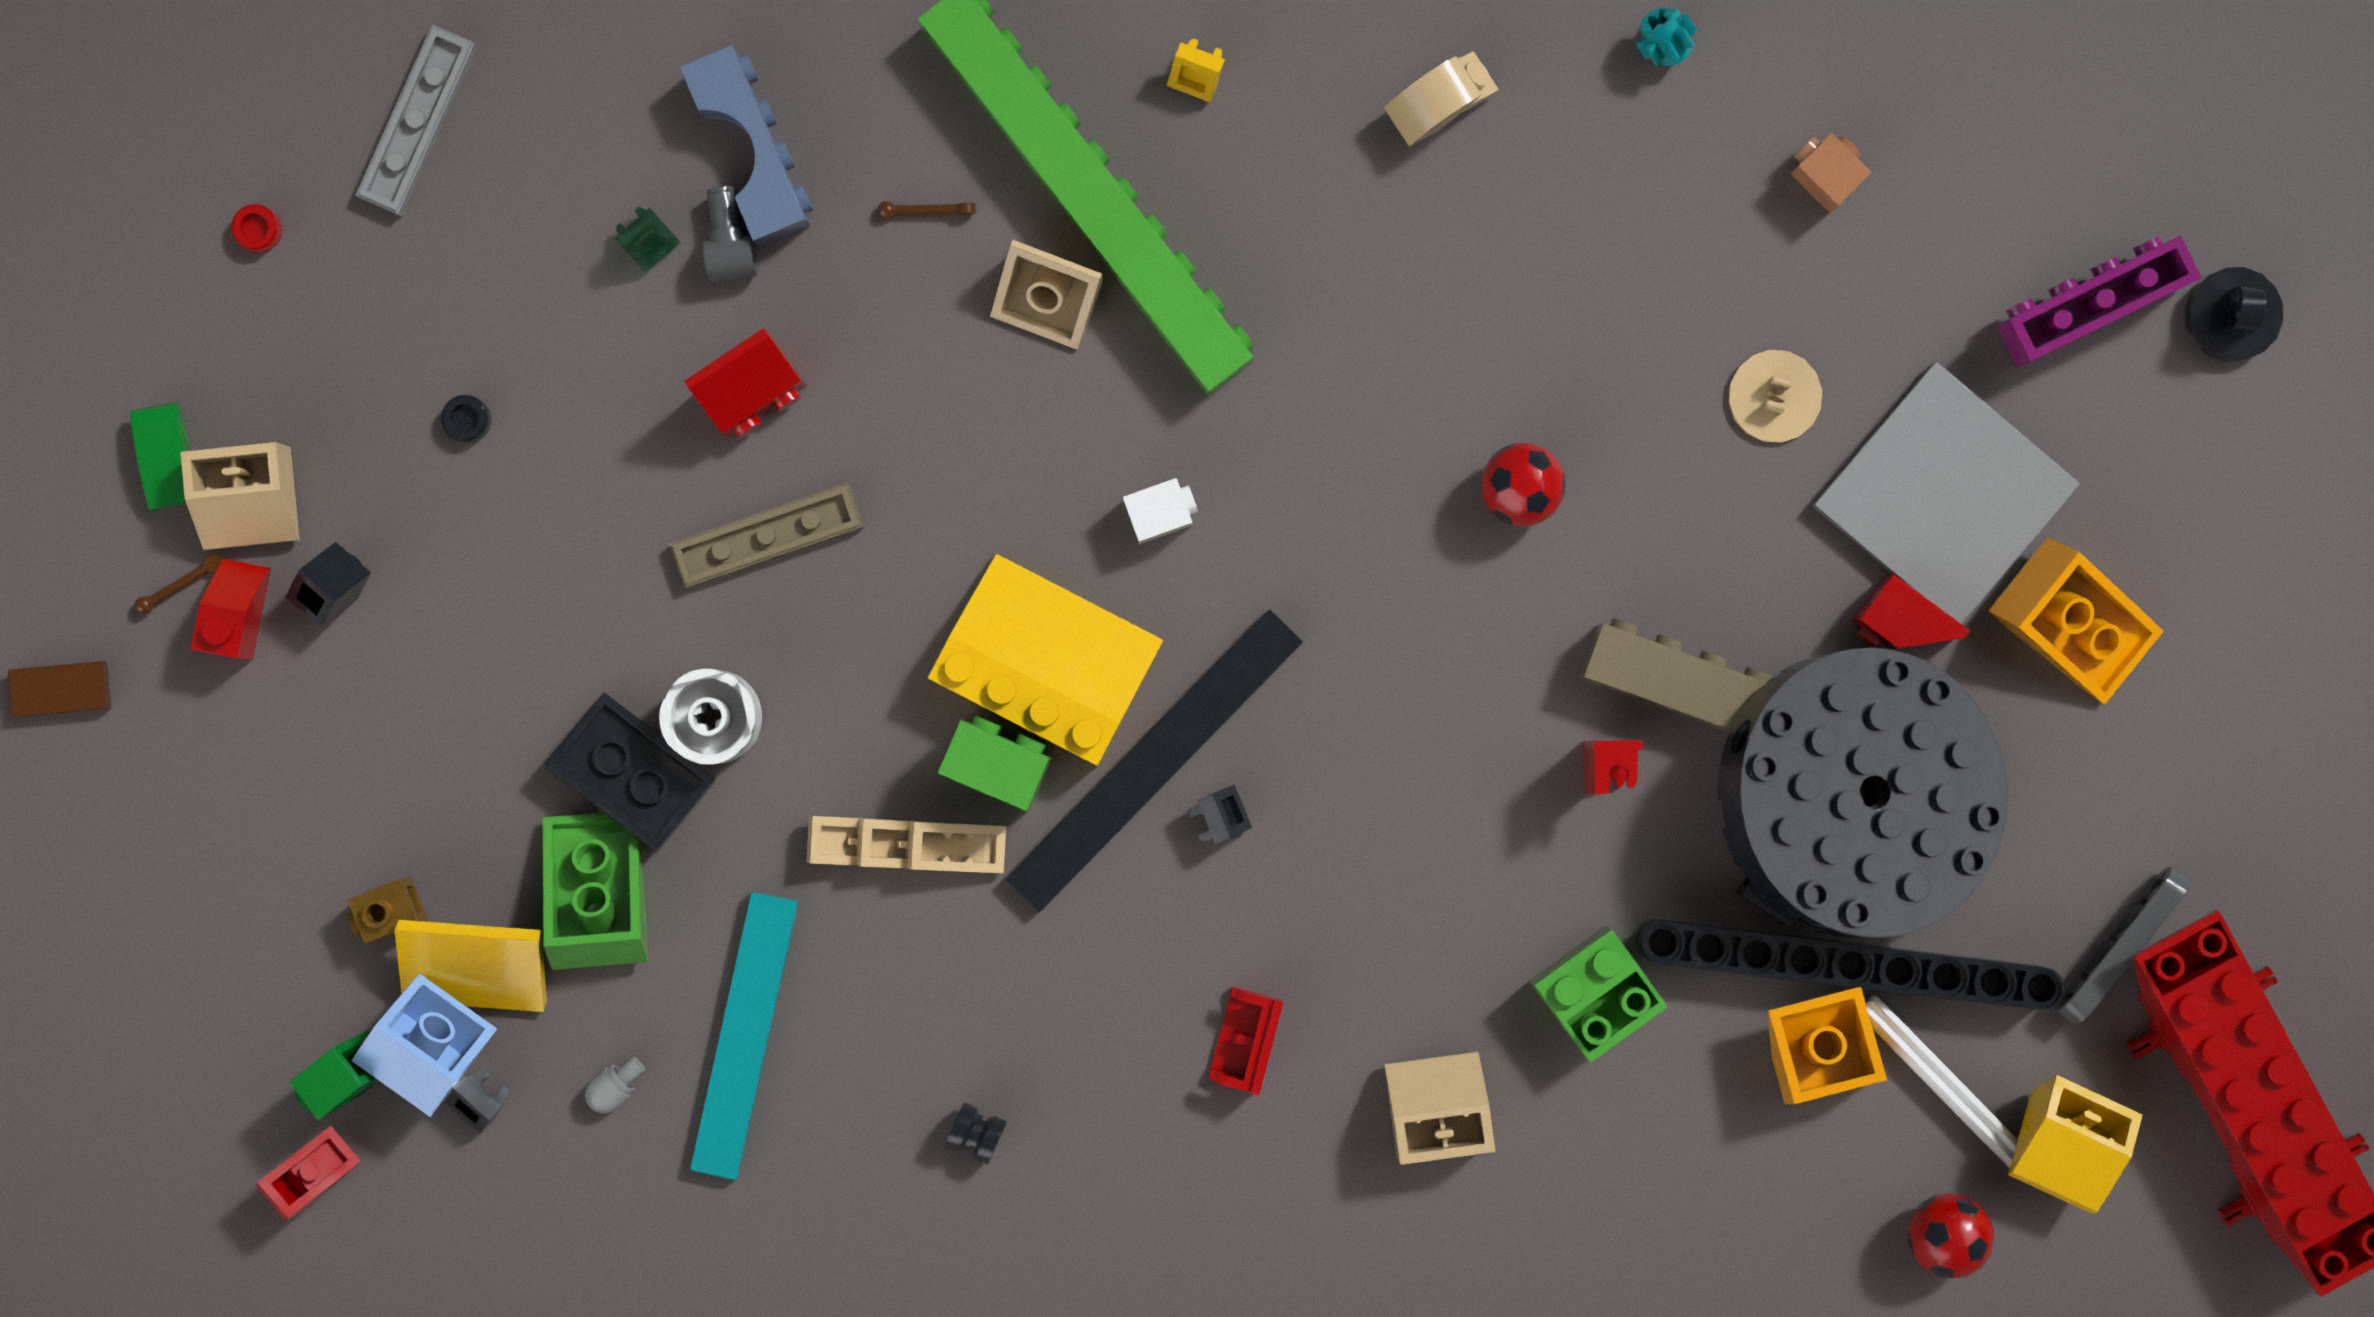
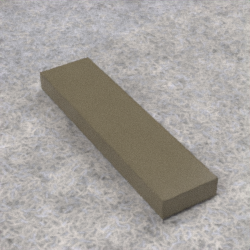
M847 482L669 544L684 588L688 589L865 527L852 489Z

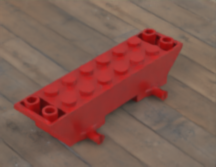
M2219 910L2205 915L2132 955L2140 991L2136 995L2147 1013L2150 1031L2130 1042L2128 1041L2126 1043L2127 1048L2133 1050L2130 1053L2135 1060H2139L2142 1056L2159 1047L2171 1057L2181 1077L2188 1079L2230 1156V1159L2227 1161L2238 1180L2241 1198L2221 1209H2217L2218 1215L2223 1217L2221 1218L2222 1222L2227 1227H2230L2241 1219L2253 1215L2262 1223L2271 1242L2281 1248L2320 1297L2373 1269L2374 1192L2355 1159L2361 1153L2369 1151V1146L2363 1143L2366 1140L2360 1133H2356L2346 1140L2342 1136L2263 991L2278 983L2277 978L2271 976L2274 974L2271 968L2265 966L2260 971L2253 973Z

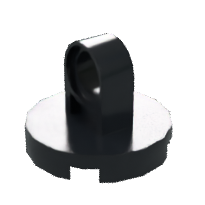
M2226 267L2206 276L2201 283L2193 288L2185 306V324L2189 335L2193 334L2195 341L2202 347L2200 350L2207 356L2223 362L2244 361L2265 352L2277 339L2284 321L2283 302L2275 285L2262 273L2246 267Z

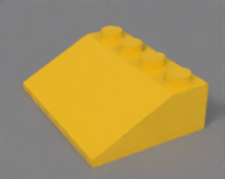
M996 554L951 632L928 679L1099 766L1164 640Z

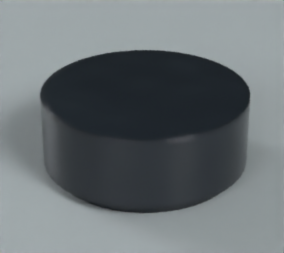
M456 396L449 400L442 410L441 423L444 431L451 438L459 442H477L488 433L491 427L492 418L489 408L483 401L474 396Z

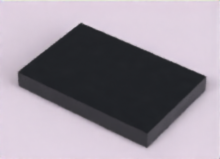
M603 692L543 764L546 770L655 854L659 852L716 782V778L697 763L679 755L667 744L661 735L605 692Z

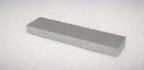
M431 25L355 196L401 217L403 216L478 48L476 43L438 26Z

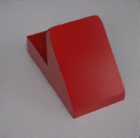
M330 1125L259 1180L255 1186L283 1219L288 1221L310 1207L321 1194L356 1168L361 1161Z

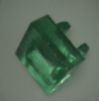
M638 207L634 211L639 217L626 228L619 223L616 226L618 235L614 239L646 273L681 242L650 207L647 210Z

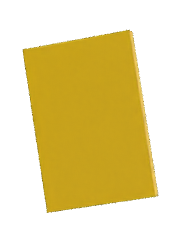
M398 920L395 928L401 994L420 973L467 1007L544 1012L547 994L542 930Z

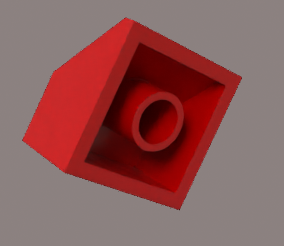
M765 328L684 381L721 433L728 438L734 434L738 438H742L753 432L762 424L759 417L774 407L777 412L787 409L801 398L798 391L806 386L776 339Z

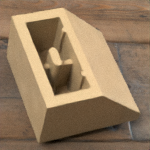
M272 442L180 452L185 501L203 550L300 541L291 447Z
M1478 1051L1384 1064L1396 1156L1400 1165L1496 1152L1489 1101Z

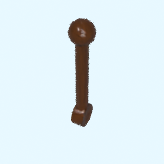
M883 201L879 204L877 212L882 219L887 220L891 219L894 215L909 214L973 215L976 214V208L974 203L894 205L890 201Z
M216 554L207 555L203 560V565L150 597H139L134 604L135 610L141 615L150 613L156 603L206 573H215L222 558Z

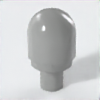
M633 1056L620 1068L612 1065L602 1070L586 1087L585 1100L587 1105L598 1113H609L617 1109L631 1096V1092L635 1089L632 1082L646 1070L644 1065Z

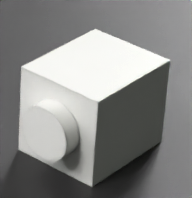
M1177 478L1123 497L1139 544L1192 526L1193 522L1190 515L1198 512L1189 485L1180 488Z

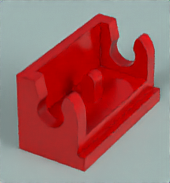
M1583 741L1584 793L1608 794L1611 779H1615L1618 788L1622 787L1626 781L1627 788L1632 789L1638 780V750H1643V741Z
M1232 986L1208 1079L1214 1080V1083L1260 1095L1283 1007L1282 999Z

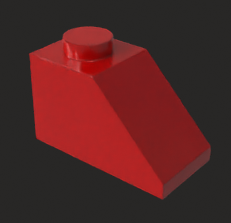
M222 559L200 601L190 650L236 659L253 660L271 568Z
M1894 574L1884 576L1851 620L1854 625L1860 628L1857 636L1871 647L1880 649L1883 646L1887 649H1896L1963 639L1970 632L1968 628Z

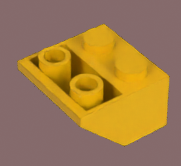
M2056 1075L2030 1093L2008 1175L2082 1210L2095 1214L2103 1205L2132 1157L2142 1114Z

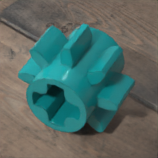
M1660 7L1652 10L1642 19L1638 29L1643 37L1635 42L1645 59L1651 58L1655 66L1661 63L1665 66H1673L1684 61L1690 55L1692 47L1695 45L1690 36L1694 35L1697 29L1688 13L1681 15L1677 7H1674L1672 10L1668 7Z

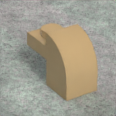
M1473 51L1461 58L1455 56L1432 69L1404 89L1385 105L1384 109L1410 147L1440 131L1459 114L1488 100L1499 89Z

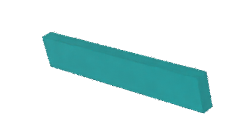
M756 891L751 892L690 1167L692 1171L733 1180L739 1178L799 901Z

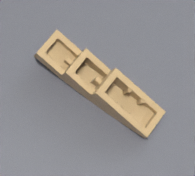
M809 815L806 863L907 868L911 870L1004 873L1006 826Z

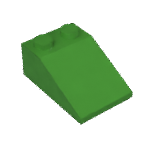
M603 813L543 817L544 950L552 970L648 962L647 916L641 842Z

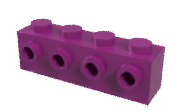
M2180 235L2164 244L2160 236H2157L2134 247L2133 250L2136 257L2123 264H2120L2116 256L2091 268L2090 270L2094 278L2078 285L2075 277L2048 289L2052 298L2037 306L2033 299L2030 298L2005 310L2009 319L1996 325L2016 367L2027 364L2201 279L2202 277L2182 236Z

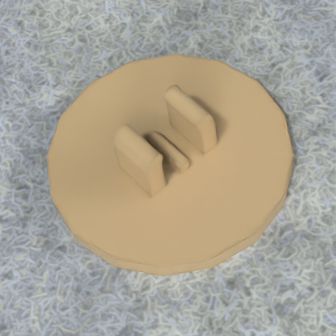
M1767 350L1752 355L1737 368L1729 384L1728 404L1734 421L1747 435L1761 442L1783 443L1800 437L1814 424L1821 410L1822 388L1817 373L1805 359L1789 351Z

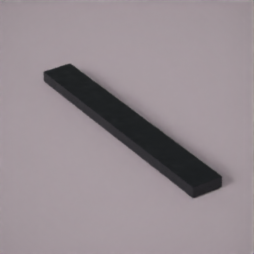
M1269 609L1021 863L1006 881L1040 913L1284 663L1303 641Z

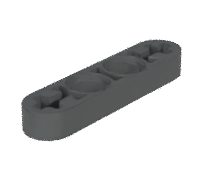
M2171 866L2161 871L2064 991L2063 998L2055 1006V1010L2074 1026L2082 1023L2132 963V955L2143 949L2182 900L2190 887V882Z

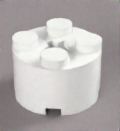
M699 669L684 674L671 686L660 707L659 722L667 744L679 755L699 764H722L741 757L756 743L762 725V709L757 694L742 677L723 670ZM709 704L712 709L721 711V719L716 720L715 729H713L711 724H703L701 721V715L708 713L707 705Z

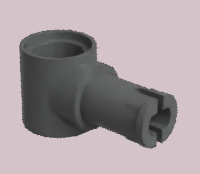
M719 186L708 189L707 197L711 231L708 232L709 241H703V254L709 282L715 283L758 276L754 243L751 235H746L745 228L740 227L734 187Z

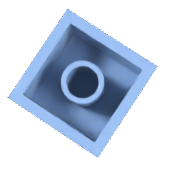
M419 973L374 1026L351 1061L431 1117L475 1062L497 1028Z

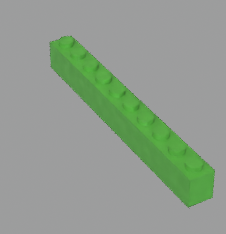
M987 0L939 1L918 18L921 29L1209 397L1253 363L1254 357L1249 351L1255 345L1238 324L1231 329L1221 316V313L1226 308L1210 287L1202 291L1192 279V276L1197 271L1181 250L1173 254L1162 240L1168 234L1161 223L1152 213L1146 217L1143 216L1133 203L1139 197L1129 182L1123 176L1115 180L1104 166L1110 162L1104 150L1094 139L1086 143L1075 129L1081 125V122L1066 102L1057 105L1047 91L1052 88L1051 83L1036 64L1028 68L1018 54L1023 51V48L1011 31L1006 27L1000 32L989 17L994 14V11Z

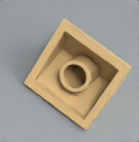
M1013 240L1009 247L990 317L1078 350L1104 284L1102 273Z

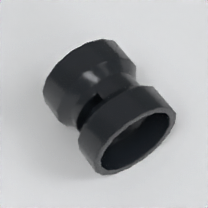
M964 1102L945 1146L955 1151L963 1149L968 1151L969 1148L974 1149V1158L988 1165L1007 1121L995 1115L989 1117L987 1121L982 1120L984 1116L979 1114L977 1107Z

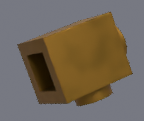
M411 876L397 879L347 900L351 910L347 911L350 928L356 937L362 936L365 944L376 942L395 934L398 920L428 921Z

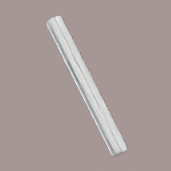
M1872 995L1866 999L1865 1003L1873 1030L2010 1169L2018 1139L1879 997Z

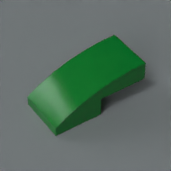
M179 402L132 410L130 417L135 452L149 510L185 504L180 452L188 451L191 445Z

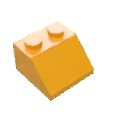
M1861 987L1767 1011L1771 1055L1784 1104H1798L1887 1080Z

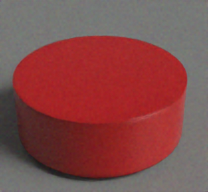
M250 204L242 207L234 215L231 223V232L236 243L242 248L253 253H265L272 250L279 243L282 236V223L278 215L269 208L260 204Z

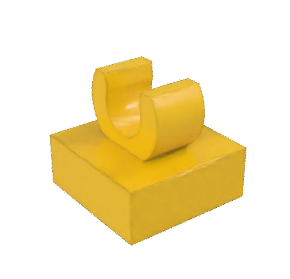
M1192 39L1188 45L1180 43L1174 57L1167 86L1210 103L1216 91L1225 59L1221 58L1222 49L1216 47L1213 54L1197 49L1199 40Z

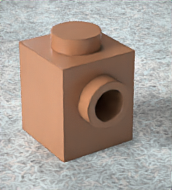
M1831 132L1821 143L1813 137L1794 156L1800 164L1790 174L1831 213L1872 172L1858 159L1861 154L1851 141L1843 136L1837 138Z

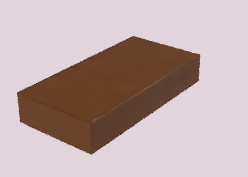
M107 661L8 670L12 717L111 708Z

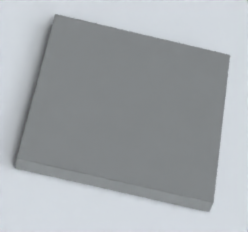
M1936 361L1922 375L1812 506L1891 574L1896 575L1962 624L2078 488L2080 483Z

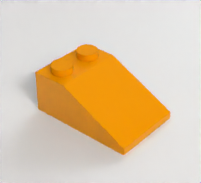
M2049 537L2044 540L1988 610L2016 637L2104 705L2164 632L2079 551Z

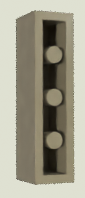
M1614 618L1610 625L1602 623L1597 626L1579 676L1580 679L1726 732H1730L1734 721L1753 694L1759 688L1765 687L1773 679L1772 675L1750 667H1746L1744 674L1726 668L1729 660L1710 652L1701 651L1699 658L1682 652L1684 644L1666 636L1657 635L1655 642L1637 635L1639 627Z

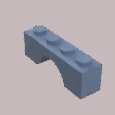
M730 45L680 66L696 107L704 119H722L732 122L743 128L752 140L755 151L754 169L748 183L735 196V200L753 242L760 248L810 227L806 213L813 211L812 205L803 185L794 187L787 170L795 167L785 142L782 141L776 144L769 127L777 124L766 97L757 100L751 84L759 81L748 54L739 57L733 45Z

